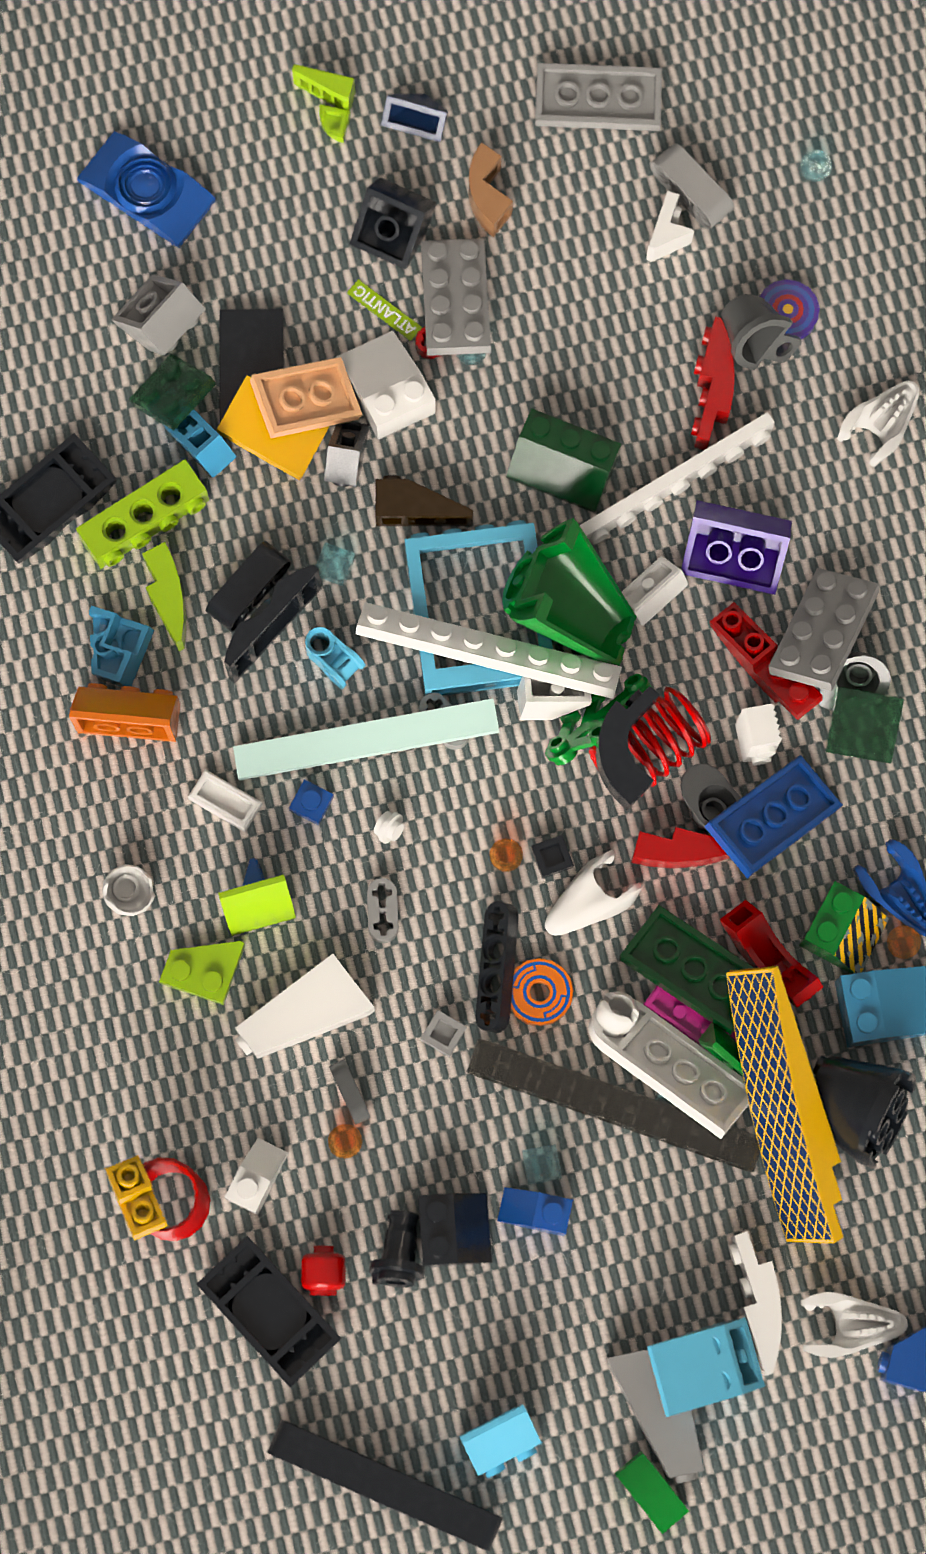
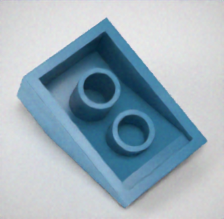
M926 966L874 970L842 975L834 982L847 1048L926 1035Z

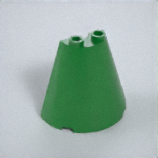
M571 518L544 534L540 538L543 544L537 547L533 553L527 550L518 561L503 591V609L513 621L593 660L620 666L625 651L621 644L631 637L637 616L578 522Z

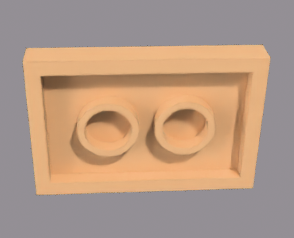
M341 357L254 374L250 379L270 438L359 420L362 416Z

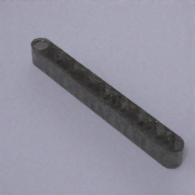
M477 1039L466 1071L484 1080L744 1171H755L761 1153L755 1134L731 1126L720 1139L678 1107L486 1040Z

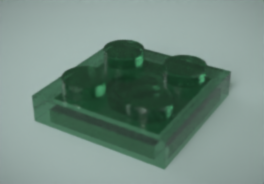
M170 354L129 398V401L135 408L174 431L213 389L216 383L210 375Z
M837 686L825 751L891 764L904 698Z

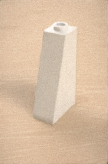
M331 954L235 1027L240 1035L235 1041L246 1055L253 1052L256 1058L259 1059L370 1016L375 1012V1009L335 955Z

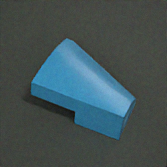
M91 606L89 615L93 618V635H90V646H92L94 651L93 658L91 659L92 674L120 687L132 686L154 630L150 626L122 618L117 613Z

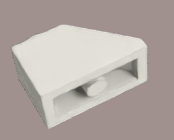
M522 676L517 689L520 720H553L587 707L592 703L591 693Z
M257 1138L241 1163L225 1198L258 1215L289 1153Z

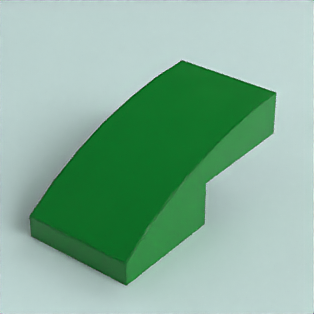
M642 1451L614 1473L661 1534H664L689 1512Z

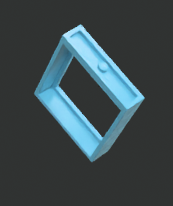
M517 520L509 522L507 526L494 528L493 525L486 524L477 526L472 531L462 532L461 529H448L440 535L430 536L429 533H416L411 535L409 539H404L414 615L429 618L420 553L523 540L525 553L527 550L533 553L538 547L534 523L526 524V521ZM537 633L538 645L553 649L552 640ZM419 650L425 695L438 693L445 696L519 686L522 678L520 675L476 664L436 669L434 654Z

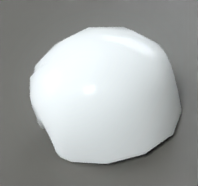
M125 864L112 869L103 882V897L107 906L117 914L134 916L146 911L155 898L151 877L143 869L135 865Z

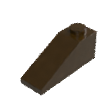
M386 475L382 479H375L376 526H473V510L414 481L402 479L398 475Z

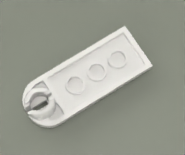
M615 991L605 994L603 1000H600L589 1022V1035L595 1046L721 1139L749 1105L744 1078L630 995Z

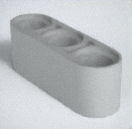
M674 143L650 163L651 171L657 180L668 191L679 194L678 201L704 228L711 229L734 210V204L730 196L679 144Z

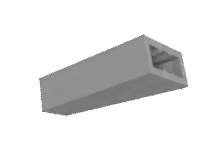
M648 1350L606 1358L611 1373L668 1478L676 1477L677 1483L696 1480V1472L704 1471L692 1411L666 1417Z

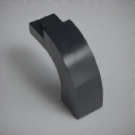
M651 686L643 693L638 689L626 701L625 705L628 709L616 701L608 711L597 737L596 762L600 777L609 793L627 811L654 781L635 763L628 748L630 729L656 703L660 696Z

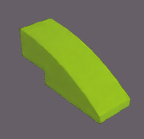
M163 542L142 553L144 562L155 580L154 583L145 588L178 651L185 649L186 606L183 588L174 560L166 543Z

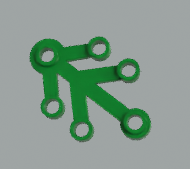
M641 674L631 675L624 682V691L602 709H600V706L606 697L591 694L592 703L586 707L581 725L575 730V724L581 719V714L578 710L559 717L563 724L559 735L548 743V747L545 750L547 759L558 766L565 765L576 757L578 750L596 746L599 730L613 704L618 701L623 707L628 709L625 703L638 689L643 693L649 686L652 687L648 679Z

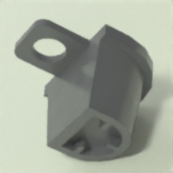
M753 294L740 295L731 300L722 311L721 318L732 342V356L736 363L744 368L755 370L763 359L784 363L789 360L802 343L800 337L785 333L793 324L792 320L789 317L780 315L763 297ZM790 342V346L786 351L779 354L776 353L780 345Z

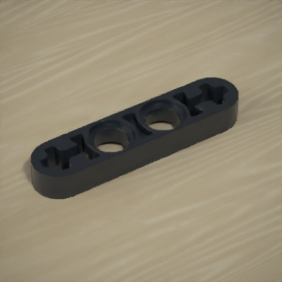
M502 901L491 903L486 909L484 916L475 1015L478 1027L481 1030L492 1033H500L505 1030L510 1020L519 919L517 909L513 905ZM505 914L504 919H500V920L498 921L499 916H502V915ZM502 942L504 947L503 953L498 959H495L494 948L496 944ZM496 975H499L501 979L500 987L497 991L492 992L491 981ZM491 998L497 999L498 1001H497V1002H493V1001L491 1002ZM496 1013L495 1019L490 1020V1015Z

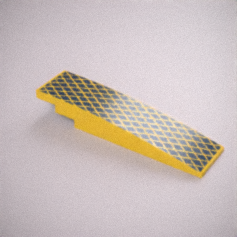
M778 966L731 970L726 975L745 1088L764 1168L786 1242L836 1243L844 1238L834 1204L843 1199L832 1167L840 1163L841 1159Z

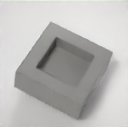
M437 1010L420 1041L450 1058L467 1027Z

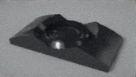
M75 433L0 494V545L18 564L48 546L64 527L77 517L91 510L117 482L116 477Z
M310 565L276 582L272 596L258 607L250 619L238 624L224 659L228 677L233 683L240 679L322 589L319 569L316 566Z
M248 1236L196 1284L290 1388L342 1339Z

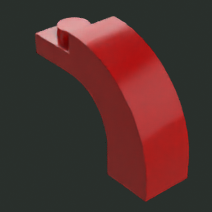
M744 900L719 919L728 936L749 965L754 968L778 966L789 1002L798 1008L823 988L819 978L801 965L782 945L772 931L764 914L747 900Z

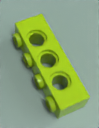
M184 459L75 529L80 540L99 568L102 569L105 566L112 567L118 564L124 558V554L133 548L140 549L146 546L155 534L160 531L167 532L179 523V519L188 513L193 515L201 511L206 506V502L209 501L207 489L186 459ZM172 494L180 497L179 501L175 504H166L164 502L165 498ZM142 512L153 514L151 519L146 522L136 520ZM116 529L125 531L124 536L120 539H111L109 537L111 532Z

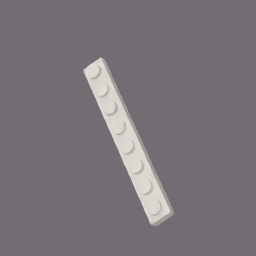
M768 412L584 522L580 527L590 543L593 545L600 543L608 537L610 530L617 526L620 528L628 526L636 519L635 515L645 509L647 512L653 511L663 503L662 499L673 493L674 496L683 493L690 487V482L698 477L705 479L711 476L717 470L716 466L725 461L728 463L734 462L744 454L743 450L749 446L754 445L758 447L770 439L775 422Z
M367 602L364 603L356 628L357 635L614 699L622 668L621 666Z

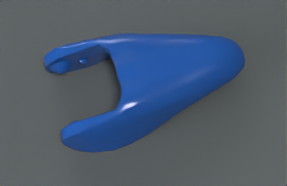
M889 839L885 844L887 852L894 857L901 867L898 878L887 887L879 890L865 867L855 866L853 868L854 874L872 899L902 923L926 937V881L923 871L911 850L904 844Z

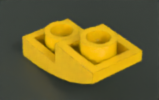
M139 1155L105 1169L133 1240L167 1227L166 1219L154 1195L151 1182Z

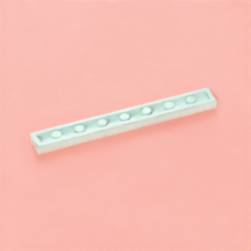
M492 698L233 746L238 779L245 780L500 733L494 699Z

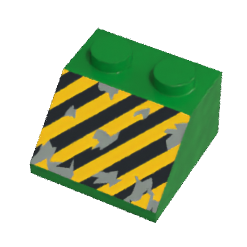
M834 881L823 898L799 946L850 974L861 973L889 918L865 896Z

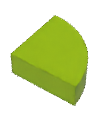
M320 104L319 116L323 130L335 141L344 143L351 116L350 110Z

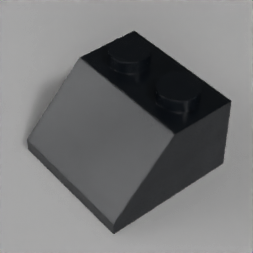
M379 177L367 188L349 244L406 270L428 230L437 202Z
M448 1193L418 1196L422 1257L425 1268L492 1263L487 1193Z

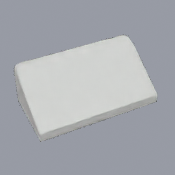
M660 556L622 591V594L637 616L635 621L643 626L687 587L688 582L680 568L663 556Z

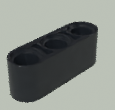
M263 541L213 596L205 611L229 631L233 632L238 624L243 622L272 590L276 582L285 575L292 561L270 543Z

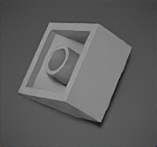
M152 274L111 320L146 349L164 356L175 349L180 337L198 323L199 316L206 309L183 282Z

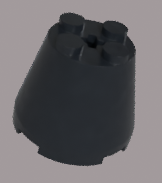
M821 1055L814 1066L813 1074H815L814 1079L835 1144L858 1163L874 1169L878 1163L875 1160L879 1153L887 1155L903 1126L909 1111L906 1109L908 1105L907 1092L913 1093L915 1090L916 1076L902 1068L837 1056H829L827 1058Z

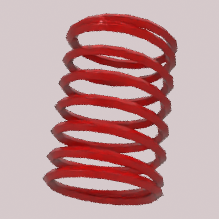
M667 686L664 689L665 699L659 696L655 706L669 726L687 742L689 752L687 753L679 748L665 722L650 708L643 715L645 720L658 737L674 751L677 759L674 762L666 757L651 730L639 719L632 727L648 749L661 760L664 767L662 772L653 766L640 742L629 731V751L648 769L651 778L654 780L651 787H655L657 784V776L667 777L669 775V766L679 768L682 765V757L692 758L695 753L694 747L705 748L711 742L710 731L699 712L681 692ZM670 693L677 697L688 711L700 735L681 715ZM596 746L589 747V754L597 767Z
M159 1157L144 1162L143 1166L150 1182L158 1176L170 1172L182 1173L191 1179L195 1191L194 1206L187 1218L178 1225L166 1229L162 1228L150 1234L167 1241H179L191 1237L202 1228L209 1215L211 1199L207 1185L193 1169L175 1158Z

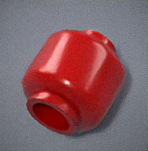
M313 1246V1253L305 1254L301 1260V1285L304 1289L310 1290V1296H337V1290H341L346 1284V1258L341 1253H334V1246Z

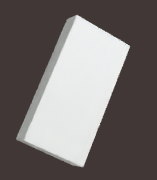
M206 769L188 796V799L243 832H246L262 806L261 801Z

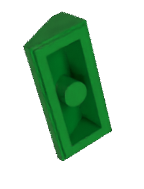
M711 1023L699 1038V1044L743 1077L737 1042L723 1029Z

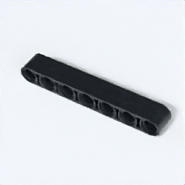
M282 1419L267 1450V1453L489 1552L503 1520V1517Z

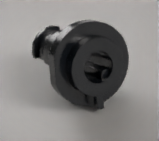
M392 1210L391 1214L387 1217L389 1226L385 1235L381 1259L370 1261L369 1272L372 1274V1284H383L399 1288L413 1287L415 1281L422 1280L425 1276V1267L415 1263L416 1223L419 1219V1214L410 1211Z

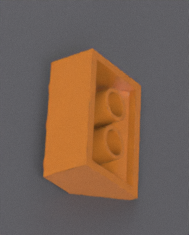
M90 683L88 687L78 686L69 713V718L78 733L176 742L180 701L177 695H173L172 691L155 689L153 693L140 692L139 688L122 686L120 690L107 689L106 685Z

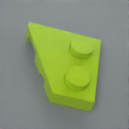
M242 941L171 950L159 983L224 1005L246 944Z

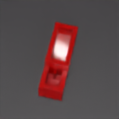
M675 827L671 839L639 831L631 863L658 868H688L717 863L730 857L712 836Z

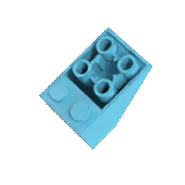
M746 1317L716 1323L647 1346L666 1417L765 1387Z

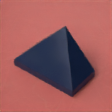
M388 94L381 126L441 142L448 111L426 94Z

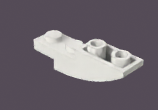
M747 1231L731 1237L733 1244L728 1245L733 1264H740L744 1278L739 1279L745 1299L751 1298L753 1303L752 1305L740 1308L742 1315L738 1316L737 1319L746 1317L762 1376L773 1374L779 1352L782 1323L781 1299L773 1263L770 1261L758 1264Z

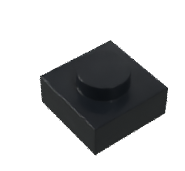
M562 835L532 845L530 848L542 879L574 867Z

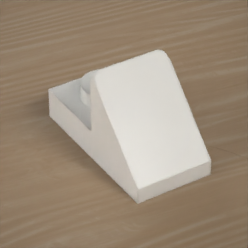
M670 191L666 193L649 244L646 258L648 261L653 262L692 243L694 230L677 225L682 212V207L677 206L679 194Z

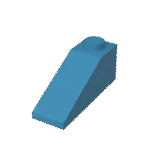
M172 387L147 408L212 478L237 457L220 434Z

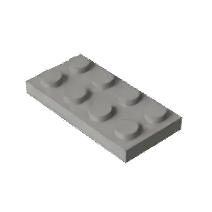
M537 63L535 126L660 131L662 68Z
M484 238L421 241L427 356L491 353Z
M817 568L769 664V674L832 691L879 593V583Z

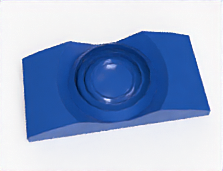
M115 131L77 177L79 183L177 248L181 247L216 201V198L186 172L168 165L143 144Z

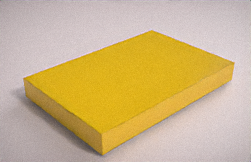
M246 375L216 431L224 438L300 481L330 426L270 438L250 383L251 377Z

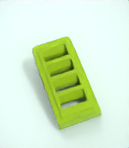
M293 65L292 74L295 86L337 108L351 110L355 96V81L352 77L302 65Z

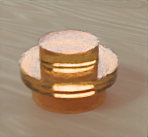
M504 838L493 844L490 850V861L497 870L511 872L520 866L523 859V851L516 841Z
M902 925L894 928L889 933L887 946L895 957L908 959L918 953L921 947V938L914 928Z
M341 1124L330 1132L328 1145L335 1156L342 1159L352 1158L358 1154L362 1147V1136L356 1127L349 1124Z

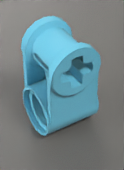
M316 627L306 635L305 649L307 656L339 688L344 689L346 681L358 669L362 670L366 666L355 651L341 642L327 628ZM316 639H324L329 643V647L324 651H316L311 647V644Z

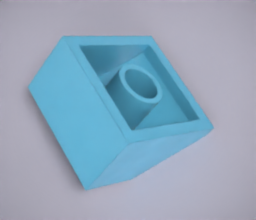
M520 1404L459 1436L478 1476L485 1473L487 1478L505 1470L504 1462L514 1457H517L518 1462H521L538 1453L535 1446L541 1444L524 1404Z

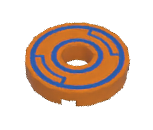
M541 958L525 961L514 970L511 1011L515 1017L533 1026L551 1025L564 1017L571 1006L573 997L571 978L564 968L552 960ZM535 984H543L548 988L549 996L544 1001H535L530 996V988Z

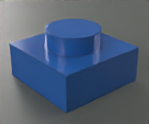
M304 779L289 806V811L319 826L334 798V794Z

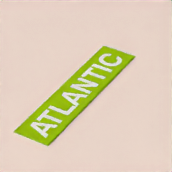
M359 279L348 290L347 294L409 341L422 329L419 324Z

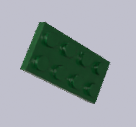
M658 905L620 954V961L731 1035L735 1029L726 973L731 970L751 969L754 967Z

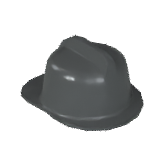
M853 652L849 654L832 691L815 687L822 694V701L819 705L827 710L840 712L883 696L889 689L891 676L887 666L878 658L865 652Z
M708 764L691 766L682 776L680 784L682 797L691 810L694 823L704 832H708L705 825L741 799L723 774Z

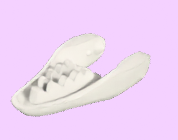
M905 381L858 405L847 414L837 439L840 442L848 440L851 437V432L856 427L871 430L883 443L879 451L872 453L870 456L869 464L873 467L877 466L899 446L919 398L918 385L912 381Z
M614 850L607 851L589 860L577 873L546 918L545 929L549 934L555 936L563 935L624 912L635 902L643 887L639 882L637 884H630L625 893H622L618 898H613L604 893L594 878L595 871L599 868L601 869L603 865L611 864L614 861V856L616 855Z
M823 1292L801 1300V1306H804L807 1310H813L816 1306H820V1308L828 1306L834 1313L836 1335L832 1344L826 1345L823 1342L821 1345H818L815 1341L811 1340L806 1345H803L804 1352L820 1357H841L881 1344L902 1335L908 1327L907 1319L903 1314L848 1295Z

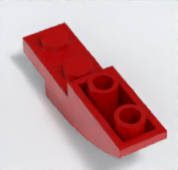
M716 316L713 326H706L701 345L707 346L705 356L698 355L694 374L700 375L697 386L702 387L703 390L698 406L704 407L702 418L695 417L691 435L697 437L694 448L705 450L708 447L714 422L727 424L734 392V360L731 353V343L722 318Z
M735 602L709 621V625L751 678L775 703L780 702L797 720L822 701V694L814 686L769 674V664L778 645Z

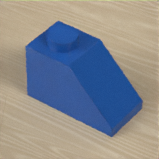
M504 1187L497 1222L565 1236L573 1200L541 1192Z
M926 1324L889 1345L887 1352H881L877 1364V1372L881 1373L880 1381L918 1392H926Z

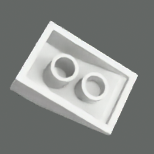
M394 331L336 356V358H342L357 401L378 440L435 414V398L421 371Z

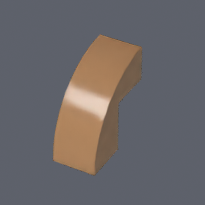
M481 142L470 164L469 201L478 223L494 238L511 217L513 200L490 185L501 171L502 156Z

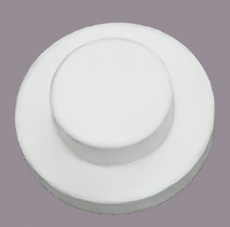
M386 811L380 816L375 825L374 833L378 835L381 842L386 844L400 837L404 829V824L402 823L403 816L397 812L391 813L390 811Z

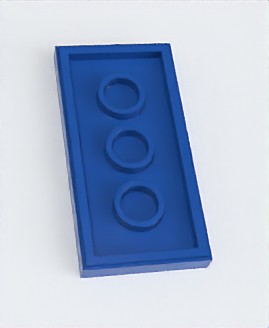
M799 755L709 821L705 828L748 879L838 811L843 804L806 760Z

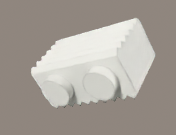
M773 704L742 709L735 727L743 762L752 761V765H763L771 762L772 756L776 754L782 738L779 736L781 733L778 730L780 725L777 724L778 719L775 717L777 712L774 711L775 706Z

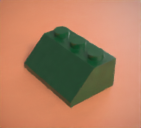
M531 408L519 435L506 478L595 513L618 461L622 444Z

